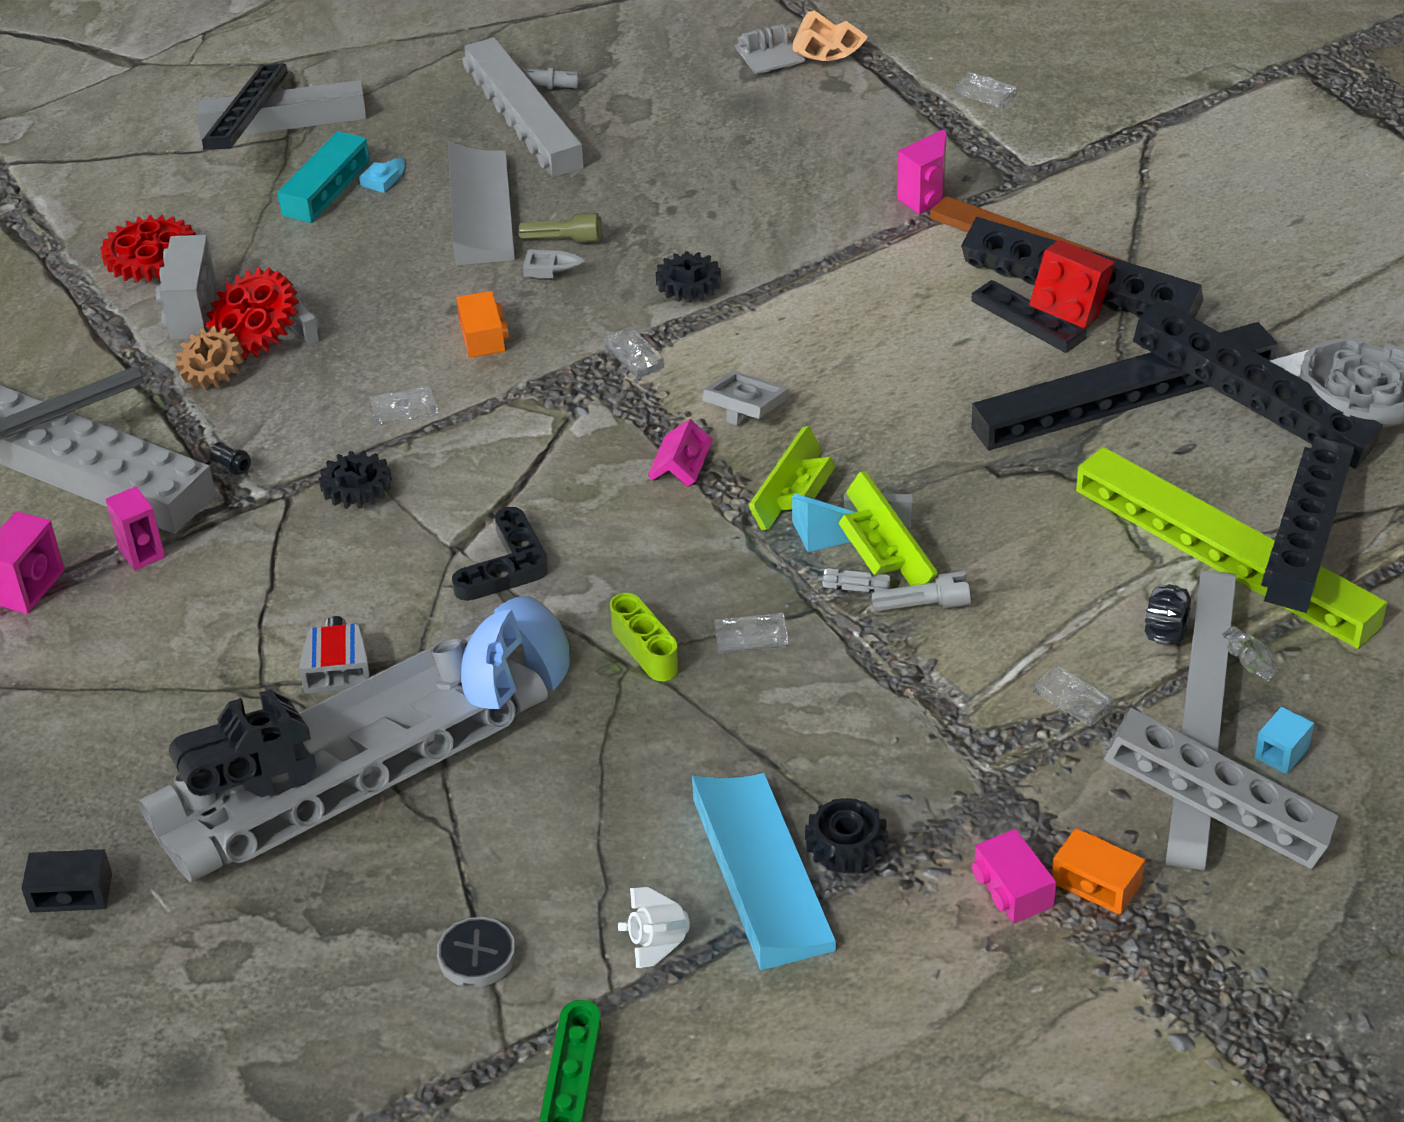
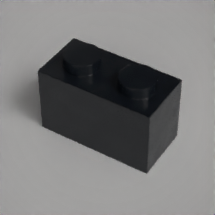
M105 849L29 853L21 887L29 913L106 909L112 879V871Z

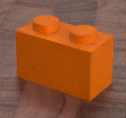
M488 291L456 297L459 323L468 357L505 352L504 339L509 338L506 320H504L501 302L495 303L493 292Z
M1075 828L1053 858L1052 877L1056 881L1057 886L1121 915L1142 885L1145 859L1136 856L1131 851L1123 850L1103 841L1096 835L1088 834Z

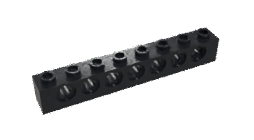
M976 216L961 247L965 262H968L971 266L976 268L985 267L994 270L1002 276H1014L1028 284L1035 285L1045 249L1057 241ZM1089 251L1115 262L1109 281L1112 284L1108 285L1103 304L1114 311L1123 310L1133 313L1138 318H1141L1159 298L1161 300H1170L1167 302L1168 304L1193 318L1196 317L1203 303L1201 284ZM1135 291H1140L1138 294H1131Z
M1158 298L1138 320L1133 338L1134 343L1194 376L1199 381L1222 392L1227 397L1248 407L1253 412L1276 423L1281 428L1288 430L1311 445L1316 436L1353 446L1354 451L1350 467L1356 469L1375 447L1383 427L1381 423L1352 415L1350 417L1343 415L1344 412L1323 400L1310 383Z
M1315 436L1312 448H1304L1262 579L1261 586L1267 587L1265 602L1307 613L1354 451L1353 446Z

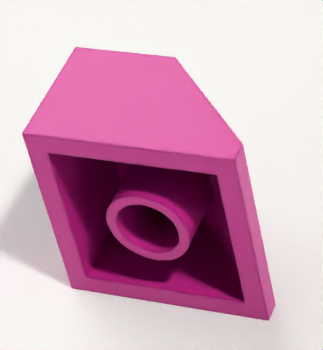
M944 130L898 150L897 199L919 215L931 210L943 199L947 132Z

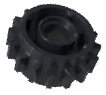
M852 798L834 799L818 806L816 814L809 815V825H805L807 852H813V861L815 863L820 862L827 870L844 874L861 872V870L869 866L873 867L877 857H884L885 846H888L886 819H879V810L877 808L873 809L865 801Z

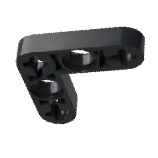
M505 507L500 509L495 515L496 531L508 555L461 568L453 574V591L458 599L465 601L475 600L538 581L547 575L548 563L546 553L521 509ZM509 522H511L513 525H516V528L511 530V525ZM517 541L529 542L528 545L520 547L513 545ZM505 571L509 573L506 576L499 578L492 576L495 572Z

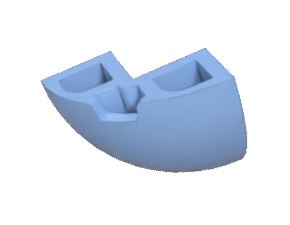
M521 596L506 601L497 607L494 613L512 609L523 640L521 644L524 648L526 667L538 673L545 686L554 690L564 679L570 665L569 642L557 617L535 598Z
M512 609L497 612L486 618L476 628L465 648L461 665V681L466 700L474 706L500 709L517 691L506 658L523 642Z

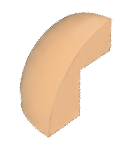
M813 10L804 17L794 38L792 49L795 53L808 59L831 61L846 57L855 52L868 36L847 21L835 25Z

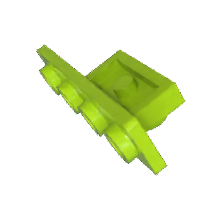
M810 426L802 427L749 503L752 515L761 530H769L781 511L792 509V496L795 493L815 499L836 468L831 456L818 458L822 448Z
M866 471L859 472L846 491L847 496L858 512L845 514L838 524L874 575L900 570L910 586L932 583L937 576V570Z

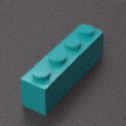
M337 131L278 191V201L282 216L312 223L370 162L367 138Z

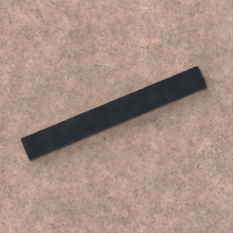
M285 63L261 64L202 139L203 150L231 149L288 74Z

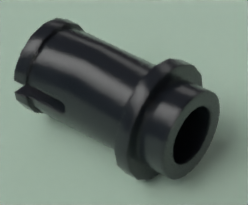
M217 442L211 447V449L220 452V455L210 451V459L228 467L229 472L235 475L244 474L250 468L251 459L246 451L242 449L235 450L222 442Z

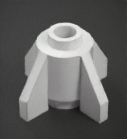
M649 887L630 888L632 908L639 909L637 912L630 914L627 922L618 923V931H629L633 943L643 946L635 948L636 968L655 966L684 940L690 927L689 917L678 903Z

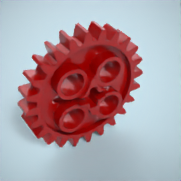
M149 215L147 220L137 217L135 223L127 220L125 221V227L116 226V232H108V238L102 240L103 246H100L103 264L107 267L108 273H114V277L117 278L123 275L124 281L134 277L135 283H138L142 278H146L147 282H151L152 277H157L160 280V267L165 265L163 252L169 246L170 237L196 235L195 230H192L190 224L185 225L183 219L176 222L175 216L167 220L164 219V215H160L158 219H153V216Z
M258 267L254 275L249 270H246L245 278L241 279L236 275L233 285L228 282L225 283L227 288L225 293L218 291L219 301L210 303L215 309L206 314L211 320L205 323V326L209 330L212 326H216L219 332L223 328H227L230 334L234 333L244 350V353L241 354L244 360H247L250 352L255 357H258L259 351L262 348L269 352V344L271 342L276 345L280 344L277 337L279 335H288L285 327L294 325L290 316L298 314V311L294 308L299 303V300L295 297L298 292L289 279L278 270L274 272L268 267L264 272Z

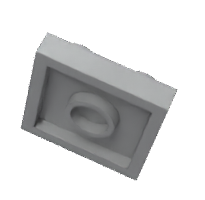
M732 371L704 388L702 401L726 408V422L738 425L745 420L746 415L760 419L766 413L787 401L789 388Z

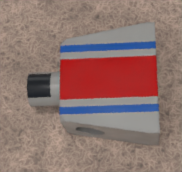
M332 616L326 620L325 627H314L308 630L299 664L304 694L346 690L370 678L367 656L358 625L347 624L344 618Z

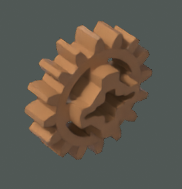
M212 326L210 332L207 333L201 328L199 336L196 337L190 334L189 338L191 341L180 344L184 351L176 353L175 356L179 361L175 363V366L185 383L189 382L192 388H196L200 384L203 390H207L211 383L218 388L220 380L224 379L226 382H229L231 380L228 375L239 372L236 364L244 362L241 356L244 350L235 334H230L227 328H223L219 332L216 326Z

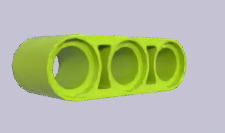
M621 593L614 596L610 601L612 632L653 680L668 681L676 677L679 665L675 638L638 596L632 593Z

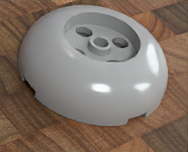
M1342 338L1322 342L1306 352L1301 365L1300 378L1310 383L1316 393L1328 404L1344 412L1343 415L1375 420L1383 425L1382 428L1404 423V349L1385 343L1384 348L1365 345V339Z

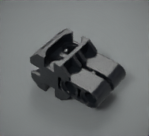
M272 689L260 692L262 709L245 714L241 698L229 701L217 718L218 724L176 737L170 744L169 755L188 790L194 795L206 796L243 785L245 790L262 798L274 794L271 777L287 772L292 788L304 785L317 766L314 754H310L303 744L304 741L311 740L309 728L289 698Z

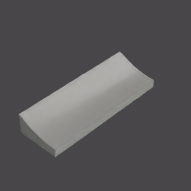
M361 80L274 91L242 135L366 119ZM236 96L197 101L198 113L196 118L201 140Z
M447 141L452 235L456 265L515 260L506 150L473 149Z

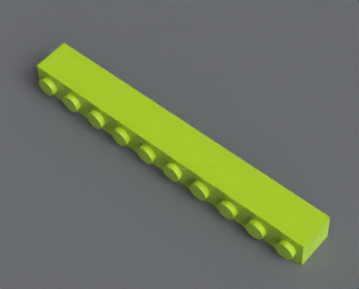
M1105 447L1099 449L1078 466L1077 492L1219 572L1236 574L1237 582L1265 597L1267 587L1261 586L1275 540ZM1320 565L1307 613L1286 607L1283 608L1359 649L1382 628L1387 601Z

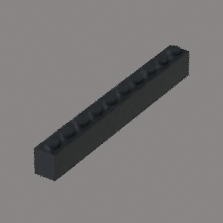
M1259 322L1220 332L1269 361L1276 359L1278 343ZM1150 352L972 403L971 428L986 449L990 451L1210 386Z

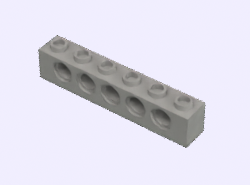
M1131 707L1118 727L1103 759L1310 869L1313 868L1327 849L1338 819V815Z

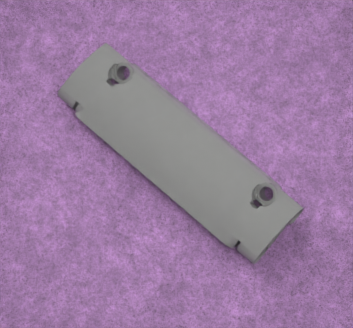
M472 634L463 638L462 641L460 639L445 640L299 712L309 728L311 740L304 741L303 744L310 754H314L317 766L304 785L292 788L287 772L271 777L274 794L262 798L245 790L243 785L206 796H197L188 790L180 773H178L174 778V789L167 785L139 799L138 805L145 821L165 853L179 872L192 883L220 869L224 864L249 861L502 730L512 723L516 714H520L547 700L548 693L543 680L538 673L510 660L508 656L506 661L517 691L500 709L474 706L466 700L463 687L458 685L462 682L461 665L464 651ZM214 807L216 808L215 812L207 816L202 814Z

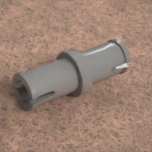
M548 67V70L523 68V73L534 86H544L548 90H553V87L578 89V71H555L552 67Z

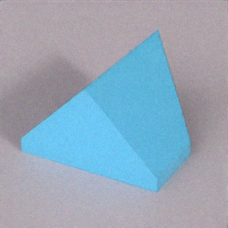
M796 493L792 496V522L807 552L851 542L838 523L845 514L854 513L853 511Z

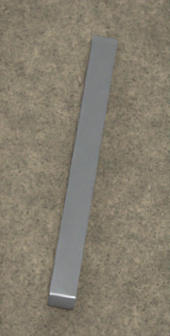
M1201 570L1181 734L1218 753L1236 574ZM1173 797L1165 865L1204 871L1211 816Z

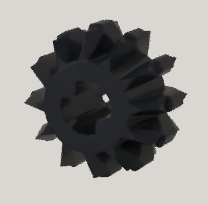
M1159 584L1152 590L1145 618V633L1148 640L1156 641L1158 644L1177 645L1184 639L1191 610V598L1187 589L1179 588L1177 585Z

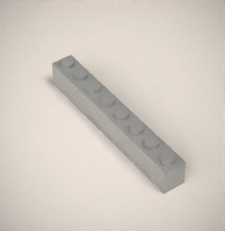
M493 37L465 45V57L462 59L465 71L471 73L477 86L482 87L486 98L493 101L497 112L504 115L508 126H512L515 129L519 140H523L526 143L530 154H534L538 158L541 168H545L552 177L583 169L582 144L499 42Z

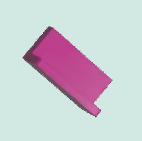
M691 419L687 420L665 435L648 473V477L654 480L669 470L688 487L697 480L713 439Z

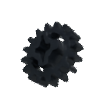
M685 251L682 256L675 253L672 260L664 258L663 264L657 265L656 285H658L660 293L665 292L666 298L676 296L677 302H680L683 298L688 302H692L697 297L702 301L704 300V294L712 296L714 295V289L720 288L721 268L718 266V261L711 262L710 255L702 258L701 252H697L692 256L688 251Z
M363 450L360 455H355L353 451H349L348 455L344 457L338 454L336 455V462L328 460L326 462L327 468L320 470L321 477L319 482L325 500L332 499V505L334 506L343 502L345 509H348L351 504H356L358 508H362L363 503L366 502L373 505L375 504V497L384 498V490L391 489L390 481H392L386 459L379 460L377 453L369 457L366 450Z

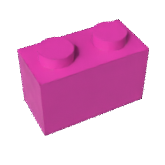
M137 486L106 498L105 501L118 549L133 570L136 571L165 558L153 507Z
M1016 829L975 845V860L972 863L973 874L980 884H985L992 894V899L997 909L1001 912L1004 911L1013 924L1054 907L1056 881Z

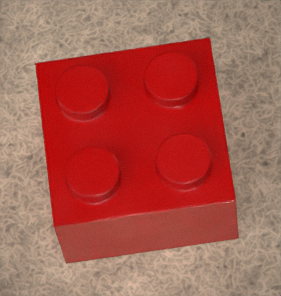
M1058 240L1045 249L1029 305L1085 328L1099 317L1115 262Z

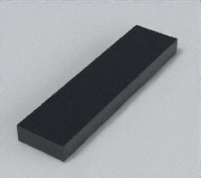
M992 279L972 293L971 302L1064 353L1069 352L1086 339L1087 330L1030 306L1029 299Z

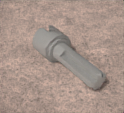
M966 571L939 574L935 582L874 591L872 593L873 608L875 611L937 602L943 608L970 605L971 597L969 584L966 580L967 573Z

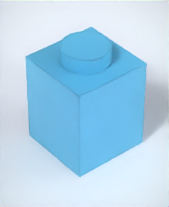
M1281 707L1259 731L1254 758L1288 774L1310 748L1314 723Z

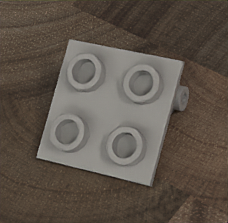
M782 23L772 26L771 30L769 27L764 28V33L761 29H758L757 31L742 33L741 37L737 38L738 44L735 45V49L755 74L768 73L770 70L792 67L795 64L805 62V58L795 53L792 49L793 43L787 37L791 36L789 25Z

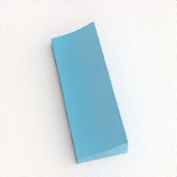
M761 773L737 778L692 776L693 801L760 971L836 951L835 938L765 774Z

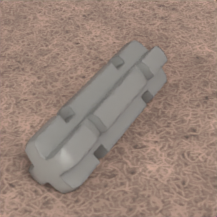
M826 568L823 574V587L837 589L838 586H842V590L870 593V590L881 591L890 589L891 578L888 574L871 576L872 572L844 569V572L841 573L839 569Z

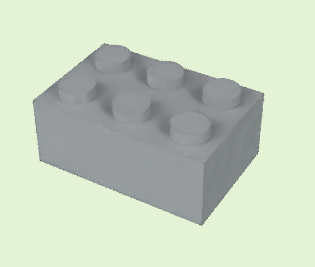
M207 235L171 236L169 246L163 252L165 265L160 267L161 285L156 286V300L158 304L163 306L161 312L163 328H168L170 340L190 339V334L196 337L199 336L201 328L206 333L208 332L205 323L210 321V318L206 314L212 311L210 303L214 300L217 282Z

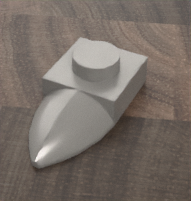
M528 249L523 265L524 277H535L538 279L553 278L555 272L573 269L584 264L585 260L577 255L563 251Z

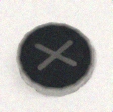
M486 917L467 918L454 923L442 934L437 944L438 965L443 975L454 984L464 986V983L474 984V987H485L498 982L510 972L516 955L515 940L509 928L498 920Z

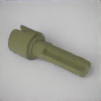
M598 213L575 214L571 220L522 222L519 226V236L522 240L572 238L577 244L599 243L602 240V220Z

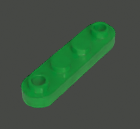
M574 1000L566 1004L561 1010L540 1122H584L601 1031L600 1011L591 1001ZM579 1024H585L586 1026L581 1027V1026H577V1025H579Z

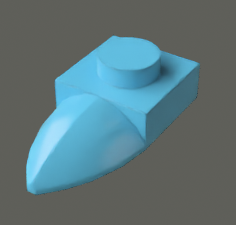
M404 158L393 159L385 163L374 162L359 176L360 185L385 193L403 175L406 165Z

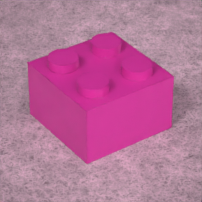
M16 511L0 528V606L28 614L64 572L65 568L51 520Z

